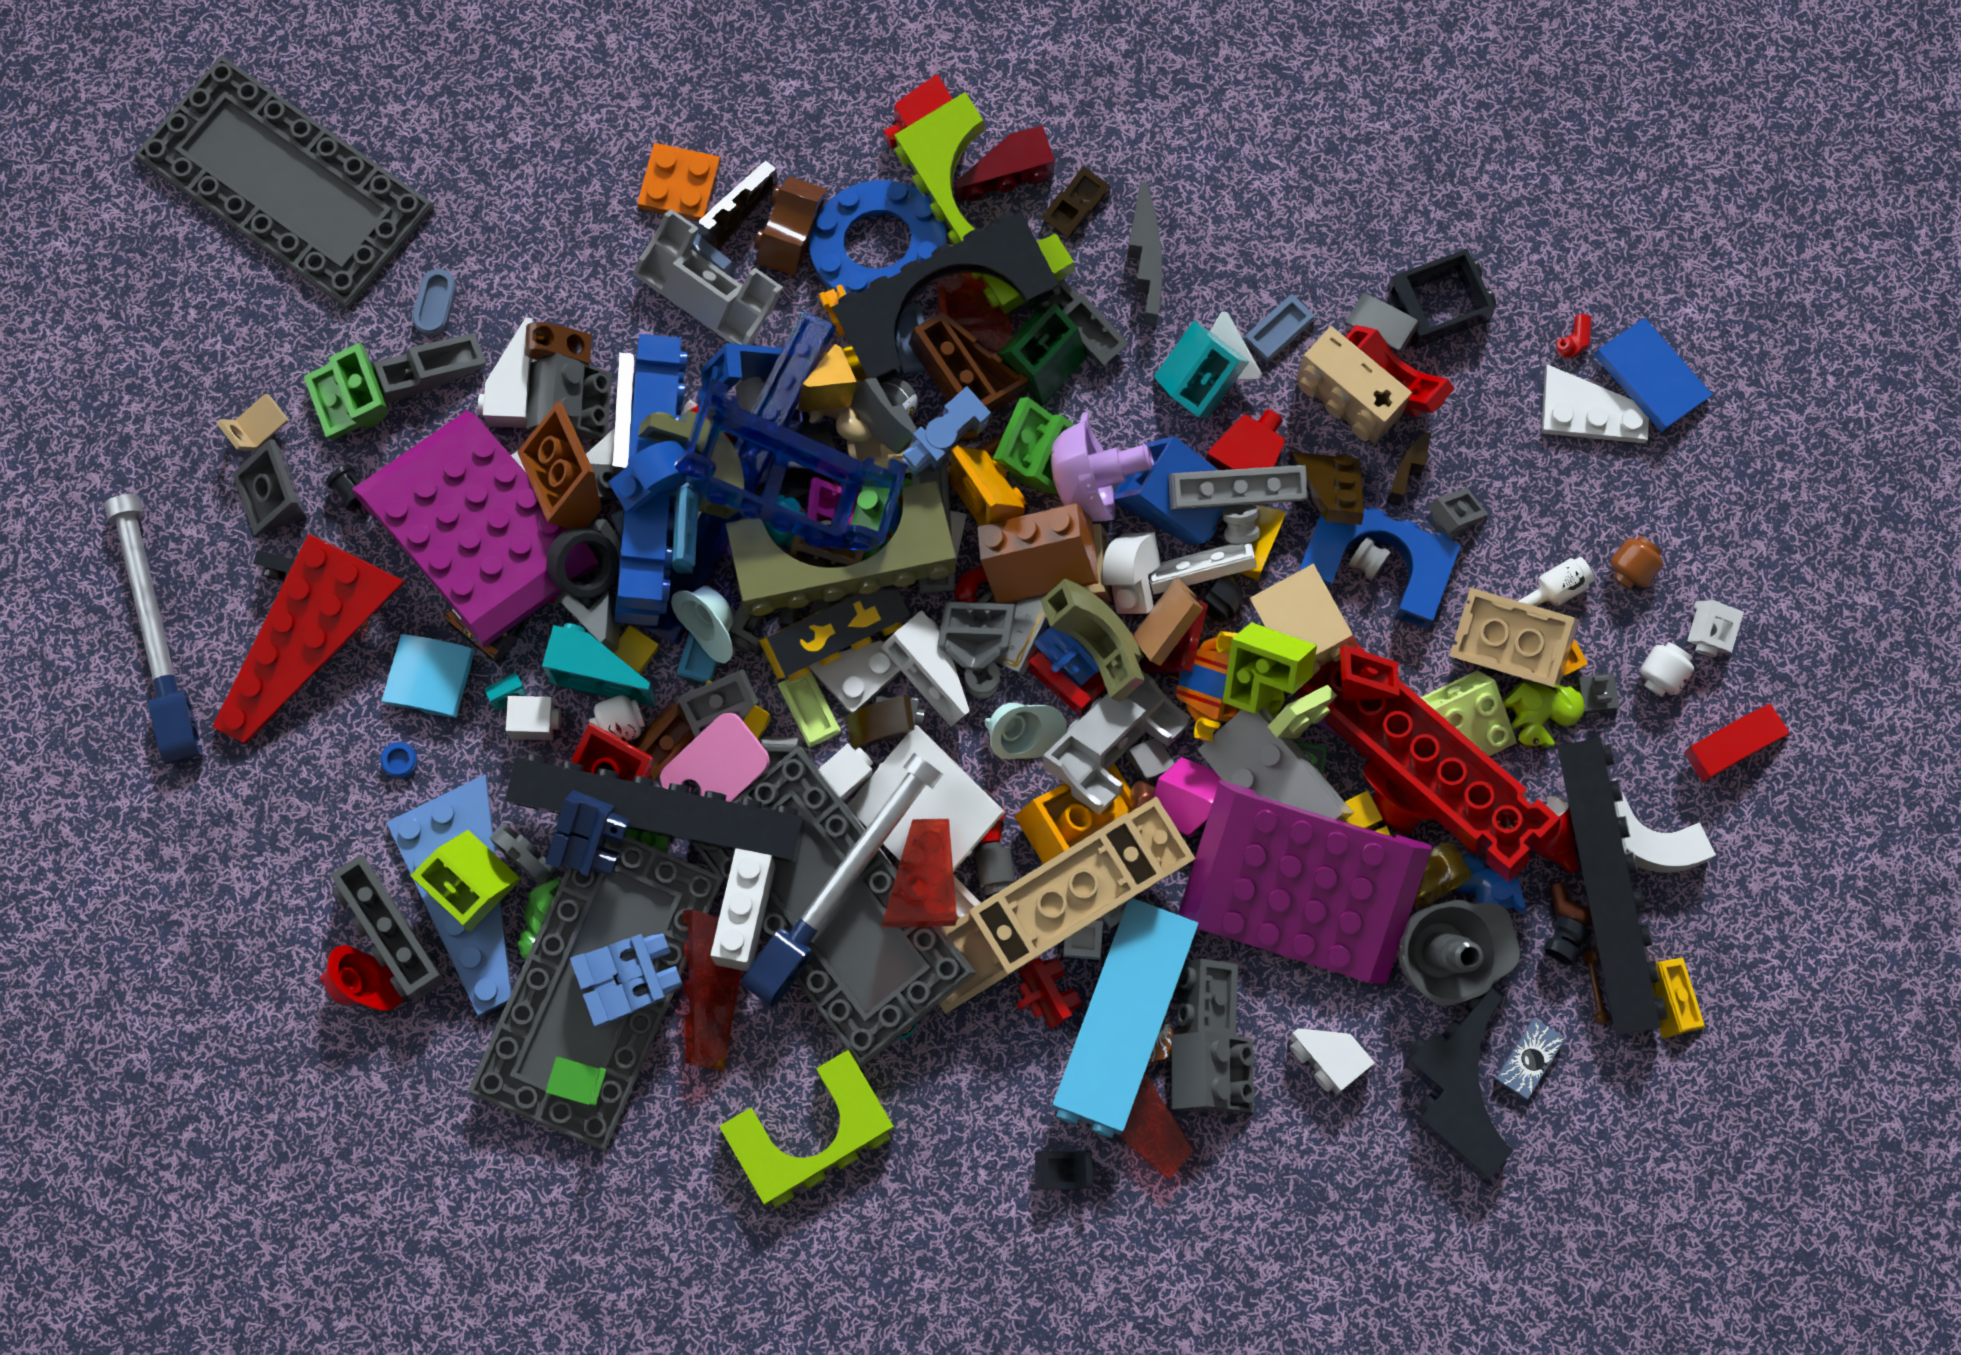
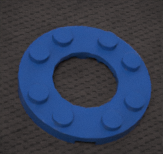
M890 180L862 182L846 188L832 197L816 216V223L809 239L813 266L822 283L829 290L834 289L835 292H837L836 286L842 285L846 294L850 292L858 294L868 289L869 284L875 279L882 276L890 278L900 273L901 267L914 260L922 262L931 257V253L935 249L947 244L944 221L938 222L929 206L933 201L927 195H921L915 187ZM882 214H890L892 217L900 218L909 227L911 233L910 247L905 256L894 265L881 269L866 268L856 264L846 253L844 247L846 234L854 223L862 220V217H877Z

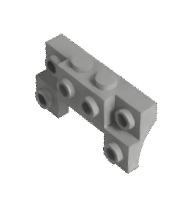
M669 210L664 214L655 235L639 257L633 275L731 344L753 345L765 318L773 312L783 287L757 268L748 273L743 285L691 249L699 228L674 210Z
M1143 671L1141 672L1145 681L1126 698L1118 702L1111 699L1107 693L1103 698L1095 700L1089 712L1080 720L1072 722L1066 734L1043 755V768L1071 786V796L1098 814H1101L1123 792V783L1109 774L1107 770L1145 732L1166 746H1169L1191 725V716L1168 699L1153 678Z

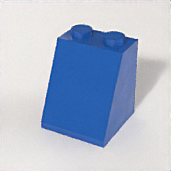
M1175 436L1144 443L1150 448L1154 463L1152 470L1128 475L1127 481L1120 483L1114 492V503L1187 545L1207 542L1216 532L1217 526L1215 524L1223 510L1228 506L1171 510L1168 474L1216 471L1218 469Z

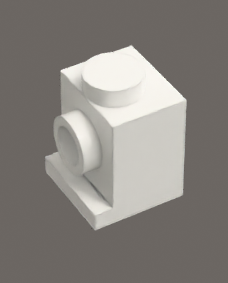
M1714 600L1696 601L1694 608L1697 610L1687 641L1697 645L1695 649L1697 653L1710 657H1716L1717 653L1732 652L1744 612Z

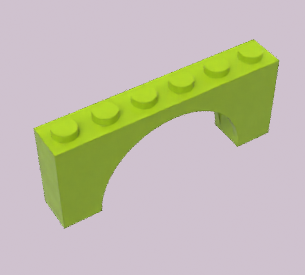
M966 92L895 134L898 147L894 148L898 159L904 167L909 164L913 169L915 175L911 178L921 195L927 192L933 203L929 205L930 209L939 223L945 220L951 229L947 235L953 245L963 241V236L975 229L965 220L955 204L953 198L954 172L965 149L974 139L985 132L984 121ZM1056 233L1037 241L1057 282L1075 272L1074 261ZM971 273L975 280L980 277L987 286L983 290L987 300L993 308L999 305L1004 315L1025 302L1006 283L988 275Z

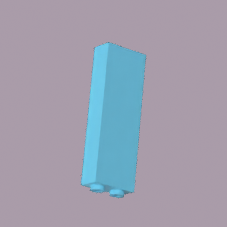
M1134 898L1127 901L1051 1107L1052 1110L1057 1111L1056 1117L1074 1125H1077L1078 1120L1093 1125L1091 1131L1108 1138H1112L1114 1133L1121 1136L1199 924L1198 922Z

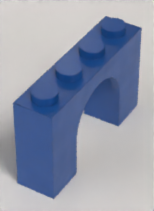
M1375 508L1364 509L1362 525L1326 522L1320 513L1299 571L1314 563L1329 591L1342 556L1351 546L1364 541L1367 536L1372 540L1387 543L1401 554L1408 570L1407 584L1394 618L1428 630L1436 615L1461 545L1453 542L1454 540L1446 534L1425 532L1420 530V526L1411 521L1402 520L1399 522L1390 519L1386 513Z

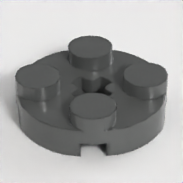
M505 822L489 837L491 842L514 864L516 863L525 871L526 875L540 886L544 885L557 871L554 866L545 864L546 858L540 857L535 852L536 848L521 834L518 835Z

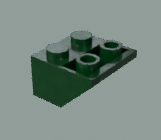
M1056 303L1038 308L997 353L1003 359L1002 362L1018 375L1021 373L1029 380L1025 390L1040 406L1045 405L1087 358L1078 327Z

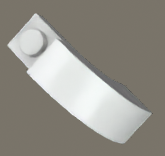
M1622 792L1623 801L1617 802L1620 816H1626L1628 820L1630 837L1625 838L1627 853L1634 852L1637 867L1662 873L1680 872L1706 863L1716 855L1700 822L1673 833L1653 831L1636 819Z

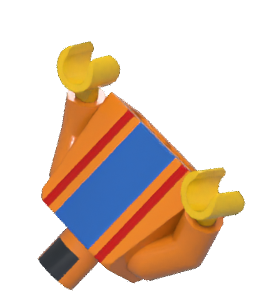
M1221 631L1217 637L1204 641L1200 649H1197L1192 672L1169 673L1170 678L1179 681L1176 696L1179 700L1186 703L1187 711L1196 722L1194 737L1213 743V732L1219 729L1221 725L1219 722H1215V720L1229 722L1241 711L1239 708L1223 703L1231 640L1238 633Z

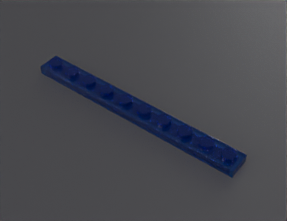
M801 311L734 446L741 462L744 477L741 510L728 520L701 512L697 520L696 556L693 574H679L674 569L669 576L670 593L669 601H667L666 615L659 614L658 625H645L644 629L679 645L686 628L673 611L672 597L678 591L686 590L692 593L703 586L709 585L729 544L726 523L741 520L799 404L802 385L817 367L836 329L834 324L807 311Z

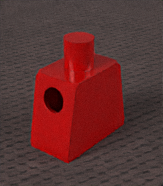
M938 74L895 103L894 119L897 124L882 131L890 149L898 146L895 138L896 133L952 100Z
M1266 409L1258 421L1248 415H1242L1209 449L1205 460L1218 470L1275 467L1285 443V439L1275 433L1283 422L1282 417L1270 409Z

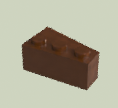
M944 312L916 326L912 331L908 344L947 402L951 401L968 386L992 413L1023 394L1029 380L1021 373L1018 375L1002 362L1003 359L996 353L992 355L976 342L977 338Z

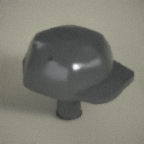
M1454 900L1420 910L1408 919L1404 934L1400 939L1399 961L1406 979L1413 989L1419 991L1430 1001L1440 1006H1450L1483 995L1489 991L1494 981L1511 972L1519 963L1520 958L1519 944L1510 914L1502 905L1494 903L1470 904L1463 900Z

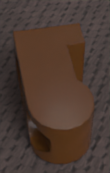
M545 322L529 323L526 325L524 353L527 357L535 360L558 353L590 364L592 334L557 324L553 325ZM581 345V352L577 354V346Z

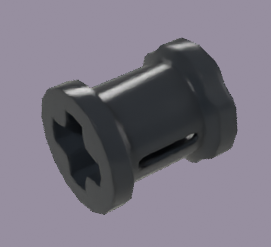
M346 464L333 471L326 479L325 484L329 489H334L344 501L343 506L345 509L351 512L362 506L352 492V488L360 484V482L354 475V468L350 464Z

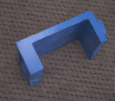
M726 343L701 368L703 402L717 403L740 379L760 377L764 381L773 382L776 407H782L802 389L803 383L810 375V365L806 362L805 350Z

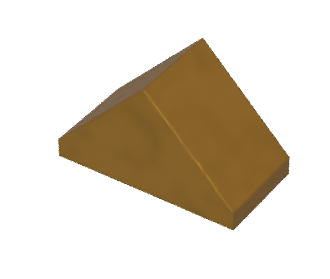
M834 344L803 383L798 410L809 412L851 407L857 381L840 346Z

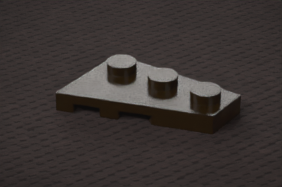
M766 160L758 168H753L735 189L698 221L701 237L719 251L777 184L776 168Z
M1291 451L1289 464L1290 466L1306 465L1307 486L1312 491V500L1325 521L1362 525L1364 507L1360 459L1345 454L1330 456Z

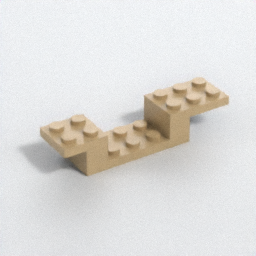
M1157 796L1129 814L1126 813L970 909L969 913L943 928L977 972L939 1004L945 1014L1196 859Z

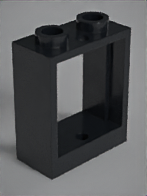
M1468 248L1391 277L1387 291L1395 308L1420 322V325L1410 339L1414 349L1490 321L1496 309V299L1493 291L1485 287L1481 278V266L1476 258L1472 259ZM1457 272L1475 311L1430 327L1412 288Z

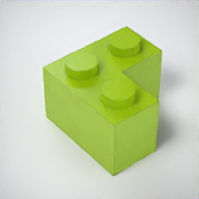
M1251 622L1231 640L1223 703L1256 714L1275 697L1276 688L1294 694L1312 678L1317 645Z

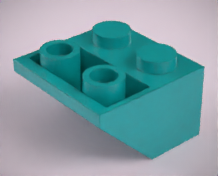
M1194 320L1154 375V378L1172 398L1198 418H1209L1250 361Z

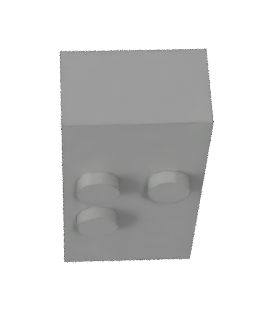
M1265 706L1256 714L1241 710L1213 735V743L1206 741L1197 749L1223 781L1255 790L1256 795L1343 822L1354 814L1293 739L1276 738L1267 726L1275 718Z

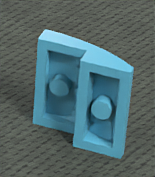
M681 487L677 490L675 501L672 567L679 574H693L696 556L699 495L687 487Z
M401 634L382 702L390 706L419 709L430 715L456 718L475 650L441 640Z

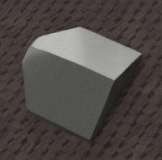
M945 602L938 646L962 668L970 670L984 669L1009 650L1016 610L1015 604Z

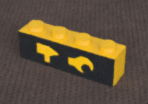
M889 585L880 587L879 590L870 594L856 593L759 640L777 679L788 676L791 682L810 673L807 666L817 661H820L821 665L824 666L841 658L839 651L850 645L852 650L855 651L872 643L870 636L881 630L884 636L899 630L903 626L901 621L911 615L897 586Z

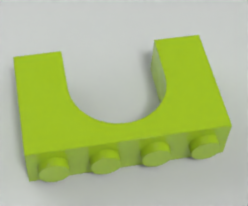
M849 1050L816 1068L818 1075L840 1113V1126L836 1138L823 1152L805 1158L793 1157L783 1153L772 1143L752 1107L719 1126L765 1207L773 1204L776 1209L794 1198L792 1191L804 1184L807 1189L816 1186L827 1178L824 1173L836 1165L840 1170L844 1169L859 1159L857 1152L867 1146L875 1150L891 1140L889 1133L894 1131V1126Z

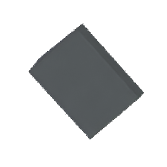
M268 440L232 473L254 536L307 518L286 457L275 440Z

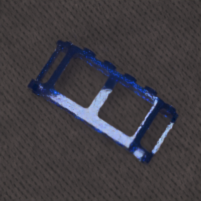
M713 378L700 389L696 400L699 409L683 454L676 460L674 466L696 492L705 495L706 499L714 504H726L738 509L739 513L744 517L750 519L759 518L768 522L779 532L793 533L803 537L806 543L815 547L824 546L826 548L872 551L885 542L907 470V464L891 458L885 469L874 464L875 459L872 457H868L862 462L737 407L739 398L734 396L730 399L725 398L729 385ZM707 416L710 421V428L700 455L694 452L705 417ZM720 432L731 434L772 453L773 462L761 497L713 477L717 466L711 460ZM789 462H795L840 483L841 492L830 527L776 504ZM859 487L890 488L878 531L861 525L847 526Z

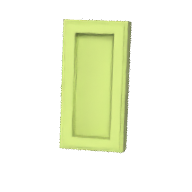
M809 668L810 673L791 682L790 679H786L778 683V687L808 747L811 748L840 734L841 730Z

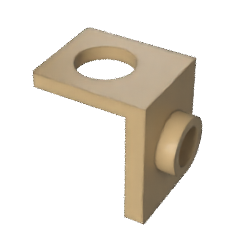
M264 394L236 420L220 419L217 425L237 450L255 451L289 420L269 394ZM232 430L240 437V439L235 436Z

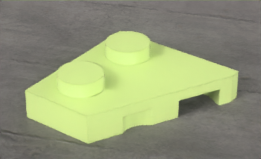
M1326 685L1287 704L1267 727L1276 738L1297 739L1312 723H1318L1330 712L1327 706L1337 695Z

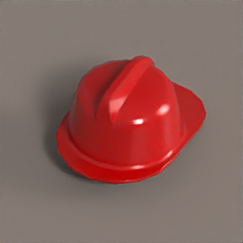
M1368 762L1364 765V775L1375 789L1372 800L1383 819L1382 823L1404 835H1409L1423 819H1434L1372 763Z
M348 945L338 946L330 952L327 959V969L320 976L319 982L325 986L326 992L337 1004L342 1006L362 1004L375 1010L387 1011L393 1010L400 1005L404 998H401L390 981L394 974L388 965L382 968L375 957Z

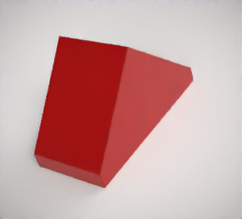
M1346 645L1340 647L1343 701L1395 698L1400 696L1398 662Z

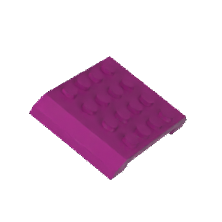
M468 410L352 488L355 498L374 520L378 519L457 612L461 618V623L483 648L562 592L549 578L546 561L547 552L552 542L562 532L569 529L547 522L526 472L481 420ZM586 542L576 544L569 551L565 559L566 576L573 582H577L598 567V560Z
M1219 780L1195 856L1196 859L1194 860L1177 915L1198 922L1197 929L1368 983L1387 984L1400 945V939L1404 934L1432 851V845L1397 834L1394 838L1256 795L1255 790Z

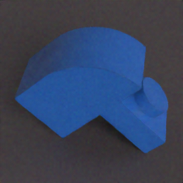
M664 441L649 446L627 460L630 465L608 483L625 511L634 512L659 491L674 493L700 471L682 442Z

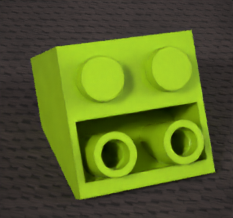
M469 830L438 847L410 875L424 891L469 933L521 880L516 873Z

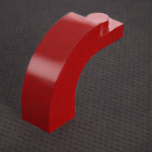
M1355 325L1345 336L1412 392L1403 412L1407 415L1418 418L1423 411L1433 414L1445 403V399L1455 389L1449 379L1425 374L1407 365L1391 350L1377 329Z

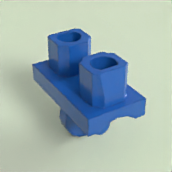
M1049 627L1033 642L1053 663L1050 669L1054 673L1060 670L1079 688L1099 671L1097 663L1086 648L1066 633Z

